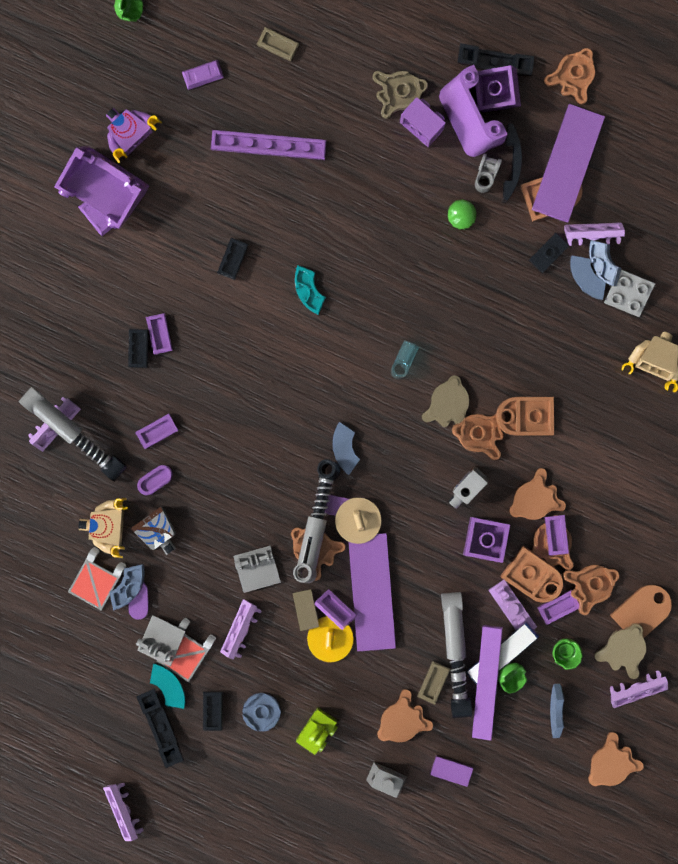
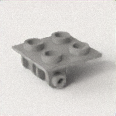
M621 270L617 286H611L604 303L640 317L655 283Z
M271 546L233 556L244 593L281 583Z
M152 615L143 638L138 639L136 643L139 646L138 651L171 667L186 631Z

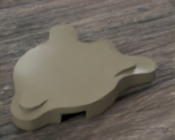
M380 71L373 73V81L383 87V90L377 92L376 97L383 104L381 116L385 119H388L398 110H405L416 97L420 99L421 95L428 88L426 80L419 79L407 71H399L393 74H384Z
M451 376L448 381L439 385L434 390L431 397V405L422 415L424 422L436 420L442 427H447L450 421L459 424L466 418L469 395L462 386L461 379L458 376Z
M633 623L629 627H625V629L613 632L608 639L607 645L595 652V659L599 662L607 661L613 670H618L621 666H625L631 679L638 678V665L646 653L642 626L638 623Z

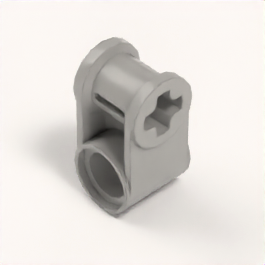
M483 154L475 180L477 191L485 193L490 190L502 159L496 160L487 157V154ZM486 179L489 185L482 186L479 180Z

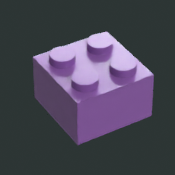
M510 65L477 71L479 81L475 87L479 111L490 112L521 106L517 69Z
M416 97L401 114L400 123L423 144L429 147L443 132L445 119L439 112L436 111L434 113L424 99L419 100Z
M470 517L463 555L503 563L510 525Z

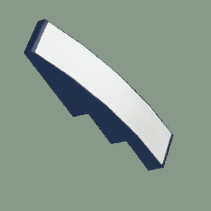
M527 621L502 640L499 670L539 638V635ZM479 661L466 671L476 684Z

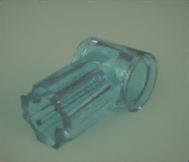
M404 340L390 370L391 375L395 379H403L407 375L419 349L415 344ZM395 366H403L405 369L404 374L398 375L394 370Z

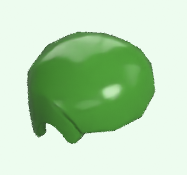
M115 0L114 9L120 19L136 22L143 13L142 0Z
M464 199L454 201L448 208L449 222L458 229H466L472 226L476 220L474 205Z
M568 638L559 640L554 645L552 652L556 664L566 670L576 668L581 663L583 657L580 645Z
M519 663L507 664L499 671L498 682L507 693L517 692L527 682L526 670Z

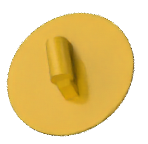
M327 616L318 619L319 627L309 629L307 641L310 651L316 658L325 662H336L343 659L350 652L353 645V633L350 626L347 625L342 630Z

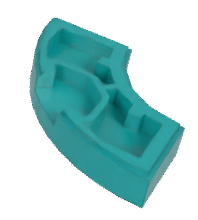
M297 265L295 273L297 294L306 308L319 315L326 297L320 294L315 287V272Z
M154 663L150 683L162 690L166 706L184 709L185 693L182 684L172 671Z

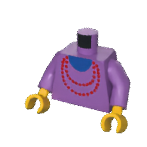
M112 108L106 114V117L112 122L107 127L109 130L107 139L109 149L116 161L120 163L119 158L121 156L127 158L153 132L152 129L157 130L154 125L158 122L161 124L162 122L156 116H151L144 112L136 110L130 112L126 109L120 115L115 108Z

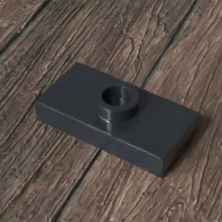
M555 233L528 261L543 273L569 245Z
M230 238L217 274L236 280L249 244Z
M129 329L128 368H148V329Z
M203 691V731H222L223 691Z

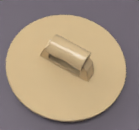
M352 498L339 507L335 517L337 531L346 541L362 544L370 541L377 535L381 526V515L376 505L365 498Z

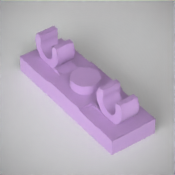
M622 223L572 224L564 226L569 246H572V240L575 238L578 239L579 245L583 243L582 238L590 240L605 238L607 244H610L612 237H616L617 244H620V236H625V229Z
M62 397L61 400L64 403L60 407L57 405L55 407L72 420L81 409L68 398ZM45 423L41 428L39 426L35 427L38 430L35 435L29 434V438H31L29 442L42 452L58 435Z
M504 579L488 590L515 630L526 621L533 629L537 628Z
M243 599L220 651L226 657L233 660L235 656L237 658L242 657L241 654L237 653L238 648H246L241 642L248 633L250 621L253 623L258 621L253 618V614L255 612L261 613L257 606Z
M656 671V679H651L650 675L647 674V682L635 683L627 690H625V686L620 683L621 691L619 692L614 691L613 686L610 687L613 708L668 690L666 677L661 678V673Z
M119 783L103 787L124 840L133 841L137 839L136 834H140L143 828L137 830L134 828L135 823L139 822V819L131 820L130 809L122 800V798L129 795L128 792L120 793V788L125 786V784Z

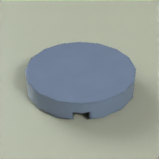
M263 692L250 696L244 703L242 711L245 723L255 731H268L278 723L281 714L280 705L276 698Z

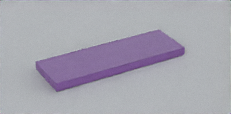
M571 104L568 105L532 207L533 211L568 223L605 116Z
M381 533L366 543L355 544L349 542L354 613L356 614L357 651L396 648L386 533Z

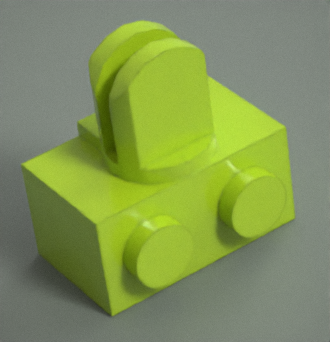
M318 707L297 737L296 742L314 755L318 751L322 752L327 744L325 742L328 735L332 736L338 728L336 726L337 720Z

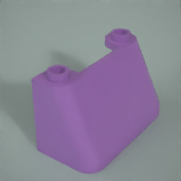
M474 65L460 72L441 89L439 95L465 153L470 157L479 156L502 145L508 135L504 126L499 121L493 120L485 124L472 98L470 88L474 87L479 81V75Z
M81 146L76 147L54 187L59 190L58 193L66 198L75 196L105 215L108 226L120 229L147 192L149 185L93 148Z

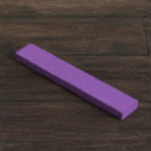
M212 130L211 150L325 160L326 140Z
M483 625L472 738L492 739L503 627Z

